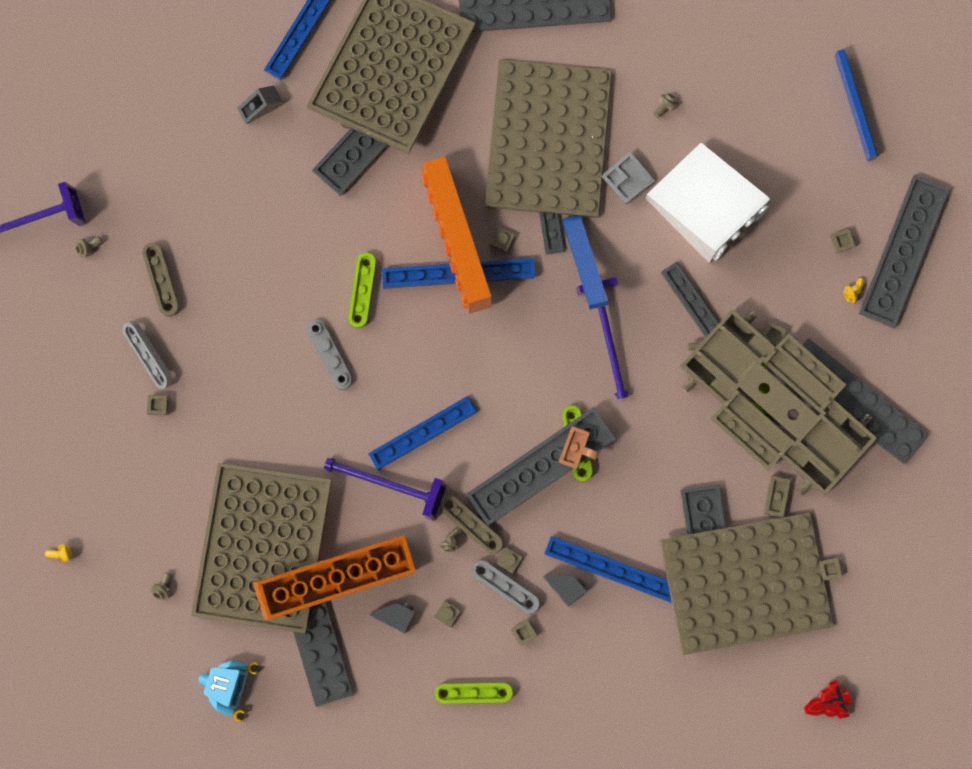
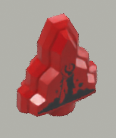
M836 679L828 683L827 688L821 690L819 696L810 700L803 708L807 715L818 716L825 714L828 717L837 716L839 719L850 717L847 705L852 704L848 690H842Z

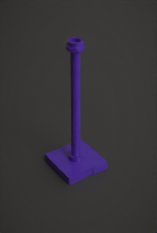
M67 182L59 183L58 186L63 199L62 204L1 224L0 233L62 211H66L68 219L76 225L82 226L86 224L76 188Z
M616 277L601 280L604 289L613 288L618 285ZM582 285L576 288L577 295H583ZM598 307L617 388V393L614 394L617 400L627 398L629 391L624 389L606 307Z
M327 458L324 469L328 472H331L333 469L425 500L426 504L422 515L432 521L435 520L447 486L443 480L435 478L430 492L426 493L336 463L335 458Z

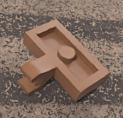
M572 426L558 463L578 469L582 456L596 460L598 452L586 448L591 433Z

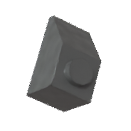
M273 85L257 89L237 109L244 122L249 124L273 111L283 101Z
M555 574L543 576L567 607L586 592L584 589L586 584L580 577L576 579L574 576Z
M403 602L402 605L397 603L372 611L370 616L405 634L415 612L412 611L414 607Z

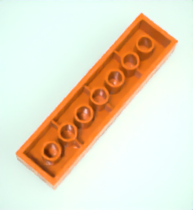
M444 156L424 162L423 170H421L422 183L427 189L429 204H433L432 213L435 222L439 221L438 232L440 238H444L446 256H450L449 265L452 274L456 273L455 284L458 292L462 291L461 302L463 308L467 309L469 314L491 308V294L446 158Z
M401 535L253 582L264 620H271L416 573L405 535Z

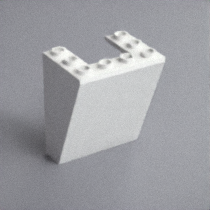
M702 143L664 177L645 198L709 263L713 259L717 261L724 254L723 252L728 246L726 243L730 239L734 241L742 233L740 229L744 225L749 227L754 221L757 222L764 215L769 207L767 203L770 200L768 196Z

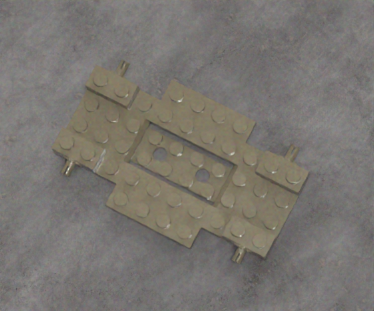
M731 309L680 365V368L689 377V380L682 388L685 389L690 384L686 389L689 392L695 384L699 385L721 402L723 406L713 415L711 420L767 471L782 457L802 477L804 483L797 490L802 496L810 487L816 489L822 496H825L877 439L865 427L873 418L866 413L860 421H857L834 400L846 384L789 333L775 347L750 325L757 317L753 311L744 319ZM761 363H764L772 372H774L791 389H793L800 397H802L810 406H812L819 413V415L815 414L808 406H806L788 388H786L769 371H767L761 365ZM760 384H768L770 391L767 394L760 393L758 389ZM741 388L797 440L794 442L740 394L737 389ZM790 409L798 411L799 417L796 420L788 418L787 414Z

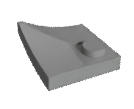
M628 152L602 175V179L626 205L655 184V180L631 152Z

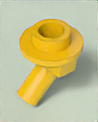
M858 278L856 285L853 287L845 286L844 297L852 304L856 303L857 297L862 291L864 285L862 278Z
M65 543L57 546L58 551L46 550L45 552L46 557L61 558L62 563L70 562L69 558L73 557L70 546H65Z

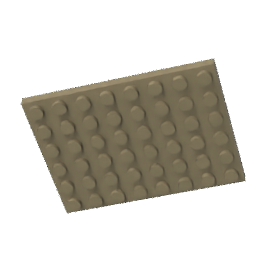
M363 0L308 102L307 109L410 154L476 23L425 0Z
M499 60L485 198L486 208L598 218L611 70Z
M218 463L191 616L307 634L311 607L271 620H264L253 582L319 562L332 480Z
M810 513L659 540L682 655L833 627Z

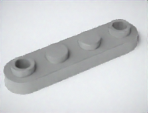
M312 320L307 325V334L332 383L339 390L348 389L351 386L352 378L322 321ZM314 326L320 328L318 332L312 331ZM341 376L345 377L346 379L343 383H340L338 381L339 377Z
M136 321L125 323L123 325V334L154 384L159 389L169 387L172 384V375L141 326Z
M478 561L473 565V576L527 614L534 613L538 609L539 600L535 595L486 561ZM480 567L485 569L484 574L478 573ZM526 601H532L533 606L531 608H528L526 606Z

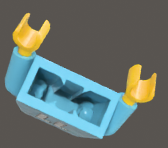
M230 660L220 664L218 668H211L209 675L204 673L200 675L199 684L205 686L204 695L209 697L210 704L217 712L229 717L232 715L237 722L243 721L237 718L236 714L239 712L246 714L244 710L238 709V705L248 675L245 671L247 670L252 675L258 673L252 672L250 669L252 665L259 666L255 662L247 665L246 662Z

